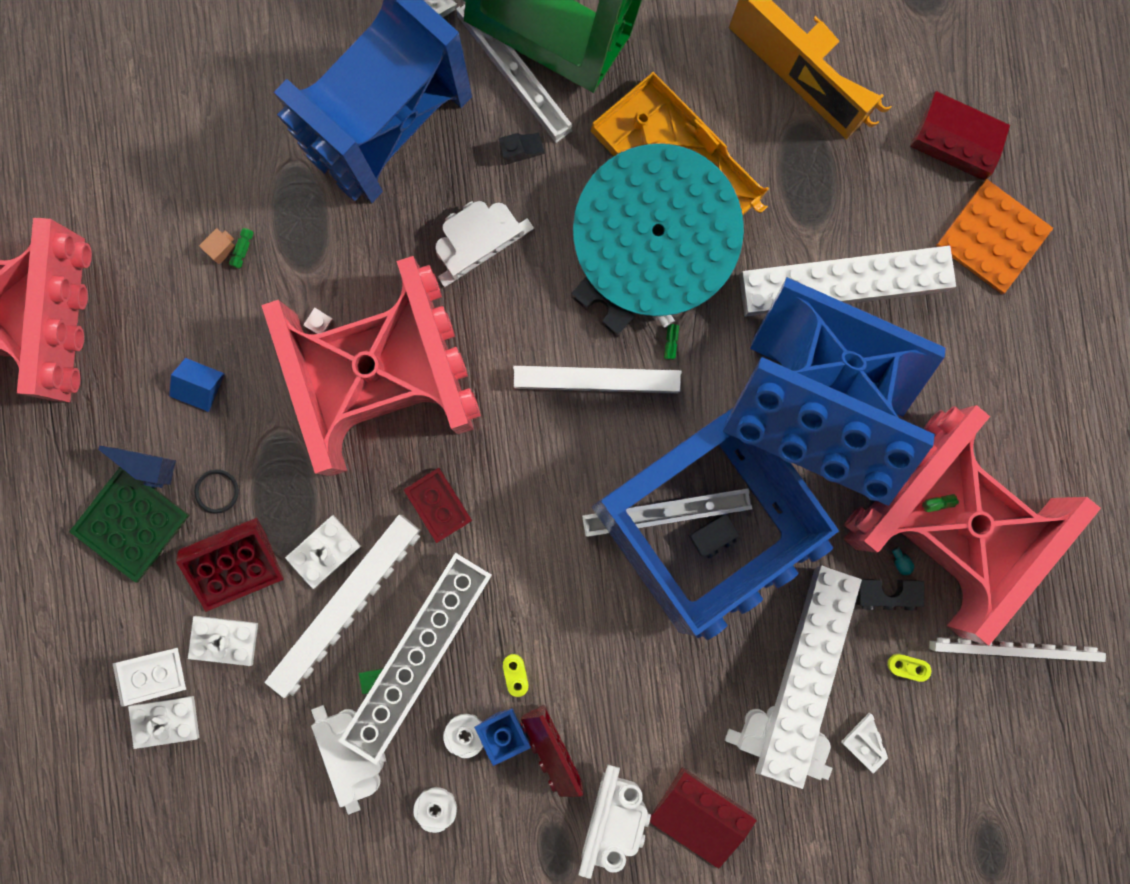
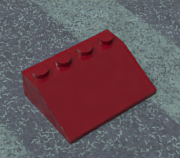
M935 91L910 147L985 181L993 174L999 162L1010 125Z
M258 518L178 550L176 563L205 612L284 580L267 535Z
M545 705L522 715L521 727L525 735L528 734L531 739L529 743L533 753H538L541 759L539 765L543 773L547 772L550 777L548 783L553 793L557 791L559 797L582 796V779Z
M683 767L650 817L651 824L718 869L744 841L757 821L751 812Z

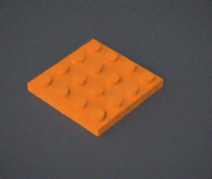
M986 179L936 246H950L953 259L1003 295L1053 230V227Z

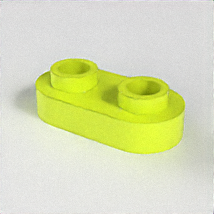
M510 654L503 661L507 688L512 696L521 697L526 694L529 687L524 661L519 655ZM511 662H515L517 664V668L511 669L509 667V664ZM520 683L522 685V688L520 690H516L514 688V684Z
M894 654L888 660V669L897 676L919 682L926 681L931 676V667L923 660L902 654ZM897 661L901 662V666L899 668L895 667V663ZM920 666L921 672L917 674L915 670Z

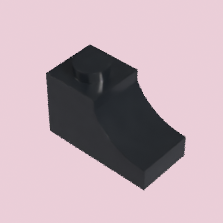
M539 132L525 135L515 133L498 138L505 165L545 154Z

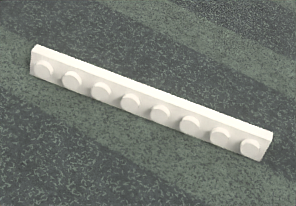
M937 637V641H929V649L938 652L1106 662V653L1099 652L1097 647L1084 646V650H1076L1077 646L1063 645V649H1057L1055 645L1042 644L1041 648L1034 647L1033 643H1021V646H1013V642L1000 641V645H993L991 643L988 646L982 643H971L969 639H958V642H950V638Z

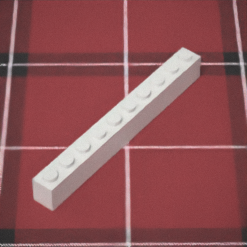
M403 515L397 516L267 678L265 683L283 698L289 695L293 696L301 686L298 683L302 678L307 679L314 671L312 668L314 663L322 661L327 654L326 648L330 644L333 646L341 636L338 633L343 627L347 629L354 621L352 618L356 611L360 613L367 604L366 598L370 594L373 596L381 586L378 583L383 577L387 579L394 571L392 568L396 561L400 563L406 556V548L409 545L414 546L421 536L418 534L421 530Z

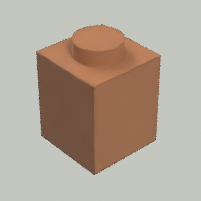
M217 228L199 245L218 264L235 249V245L232 243L234 238L226 230L222 233Z

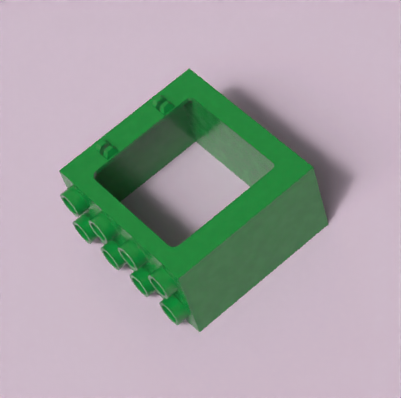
M462 0L465 2L464 22L592 93L596 91L630 38L642 0H599L597 11L594 12L574 0Z

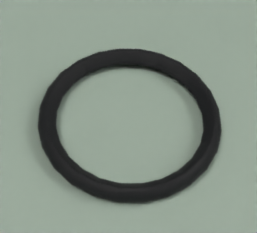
M216 469L204 473L197 480L194 493L196 501L202 509L209 513L218 514L226 512L233 507L238 498L239 488L235 478L230 473ZM222 474L233 483L234 497L229 505L222 509H211L204 505L200 499L199 487L201 482L209 475Z

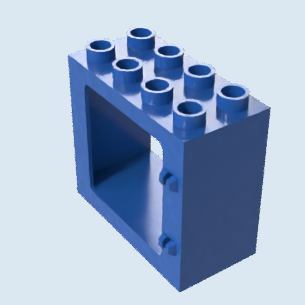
M733 408L591 506L677 631L682 634L693 635L696 638L703 636L705 640L713 638L728 626L723 619V616L728 612L734 613L739 610L741 614H744L757 606L763 600V597L758 592L762 587L768 588L774 584L776 588H779L798 575V571L793 566L795 563H802L807 559L815 562L828 554L833 549L828 539L839 532L791 463L723 432L726 420ZM719 445L779 529L781 538L705 595L692 602L687 599L626 510ZM736 449H737V453H738V454L740 455V457L743 458L744 460L740 461V459L738 458V456H737V455L735 454V452H734ZM773 503H775L774 505L776 506V508H777L779 511H781L780 514H778L777 511H776V510L774 509V507L772 506Z

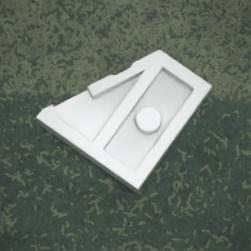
M868 713L841 742L874 774L888 759V756L874 723L875 719L872 714Z

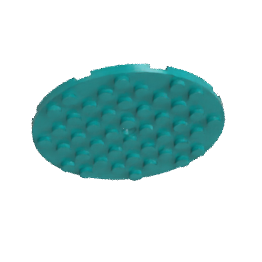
M662 143L630 148L604 163L592 175L583 189L577 203L573 224V238L578 261L595 289L606 299L625 310L650 316H666L681 313L702 304L712 297L725 284L733 272L740 256L744 235L743 215L739 199L723 172L706 157L693 150ZM658 224L664 227V234L662 236H655L653 234L652 228L654 225Z

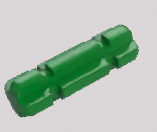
M247 228L241 230V239L238 238L233 251L234 257H231L229 265L238 269L242 267V258H245L250 245L249 240H252L254 235L252 230Z

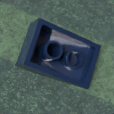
M99 445V451L133 478L143 481L142 485L163 488V484L171 485L176 460Z

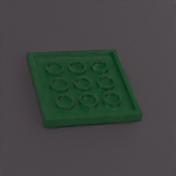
M119 467L69 532L132 581L138 583L190 515L157 489L142 485L143 481L136 480Z

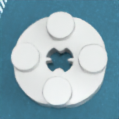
M460 714L452 718L447 724L444 732V743L452 754L454 753L461 758H470L477 755L482 749L483 745L474 728L482 721L476 715ZM466 730V732H470L471 737H468L469 741H465L464 738L460 739L459 734H462L461 731Z
M439 787L424 790L414 805L415 819L424 830L433 833L441 832L449 827L457 813V804L453 794ZM434 804L439 805L438 808H441V812H438L437 815H433V811L430 812V807H433Z

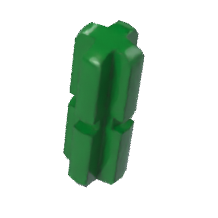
M668 325L666 337L668 342H666L664 353L665 359L674 360L676 358L679 325Z
M955 494L941 496V498L926 499L922 506L925 512H933L956 507L959 504V500Z

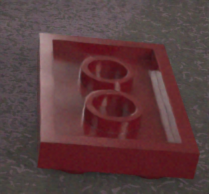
M440 468L435 469L404 489L405 494L436 543L473 521Z

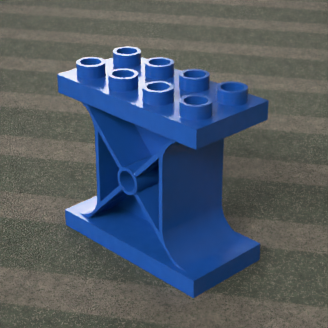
M383 0L382 7L373 23L316 83L306 89L299 90L286 79L274 91L283 105L282 110L277 116L288 127V132L298 141L297 144L307 154L306 157L322 173L325 174L330 170L329 174L337 181V186L353 201H356L363 195L371 203L383 192L378 183V177L382 169L421 125L446 101L452 100L462 108L472 98L459 32L424 0Z
M786 277L750 347L751 350L780 362L781 365L761 357L728 416L723 432L740 439L744 443L754 445L774 454L786 462L794 463L821 475L829 481L859 492L871 500L879 501L889 506L933 447L935 434L900 419L897 415L901 417L905 415L944 359L946 348Z

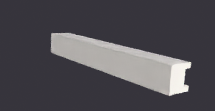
M465 5L461 8L460 6L456 8L458 18L555 143L572 132L571 122L515 50L464 22Z
M513 366L514 389L678 394L680 392V375L682 374V371Z
M748 488L628 508L626 512L638 528L751 510L752 505L750 504ZM596 514L582 516L587 537L609 533Z

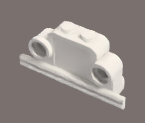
M482 201L467 203L458 214L452 213L445 219L443 231L446 237L439 239L436 243L437 256L448 269L438 276L444 287L448 286L532 231L534 227L528 218L518 223L503 203H495L490 208Z
M324 705L311 710L315 719V723L311 727L339 806H345L349 815L361 810L357 800L372 795L379 788L381 779L378 773L386 761L385 754H382L375 765L339 743L338 741L356 712L351 709H345L336 715L328 717Z
M775 706L770 707L767 714L760 709L750 710L745 716V725L742 733L728 729L725 741L737 745L740 750L760 757ZM820 730L807 775L819 780L821 778L829 780L832 767L825 765L831 746L829 740Z
M607 764L606 772L603 773L581 855L582 862L579 876L591 879L594 865L604 867L609 872H619L625 866V855H635L639 847L642 848L644 845L645 835H643L644 826L648 827L651 814L647 813L646 806L642 802V792L635 782L618 778L619 767Z

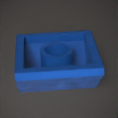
M185 358L171 374L169 396L209 412L225 373Z
M513 708L497 712L474 727L493 766L531 748Z

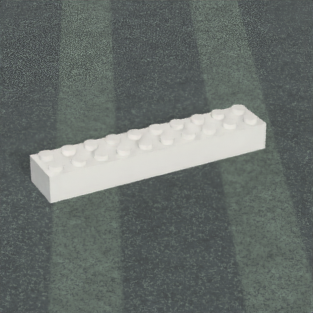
M950 246L742 271L739 275L744 317L767 314L786 277L846 304L947 292L956 287Z
M457 553L454 554L338 741L339 743L375 765L377 764L492 576L491 574Z
M822 565L814 569L756 768V774L803 789L862 579Z

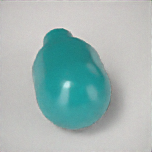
M899 547L892 550L895 556L893 560L894 565L900 574L910 575L914 571V564L911 558L906 553L903 554Z

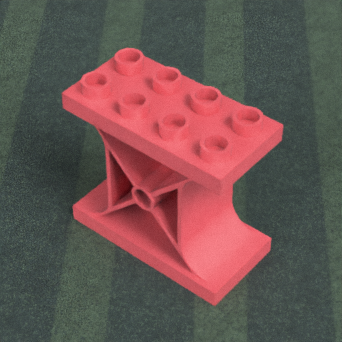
M33 218L31 244L27 250L15 259L0 260V356L13 357L19 367L18 394L56 402H70L71 393H76L80 386V372L78 368H73L75 351H80L84 344L83 329L81 326H77L79 309H85L88 301L87 288L84 284H81L82 268L90 266L92 253L90 245L85 243V238L52 219Z
M414 256L396 261L402 277V291L399 300L390 310L320 334H305L298 315L279 300L261 305L315 474L334 476L347 471L342 455V443L349 429L360 422L418 403L431 402L440 405L444 409L451 429L457 434L474 430L471 419L481 416L474 393L470 388L461 391L458 382L459 379L468 377L461 353H459L457 347L448 349L445 340L455 337L449 316L445 312L444 306L434 308L432 300L442 298L436 276L432 272L430 265L420 268ZM375 365L374 370L368 374L369 368Z
M977 405L960 410L953 406L946 413L939 410L926 423L924 429L935 434L933 447L890 505L875 501L866 510L861 506L858 507L844 524L850 530L844 540L856 550L878 553L892 536L898 533L905 535L953 575L962 588L963 601L961 609L947 627L959 637L989 646L1101 508L1088 497L1051 498L1043 509L1036 514L984 471L975 459L973 444L976 433L990 416ZM955 494L959 500V504L956 507L933 512H925L922 506L926 499L941 498V496Z

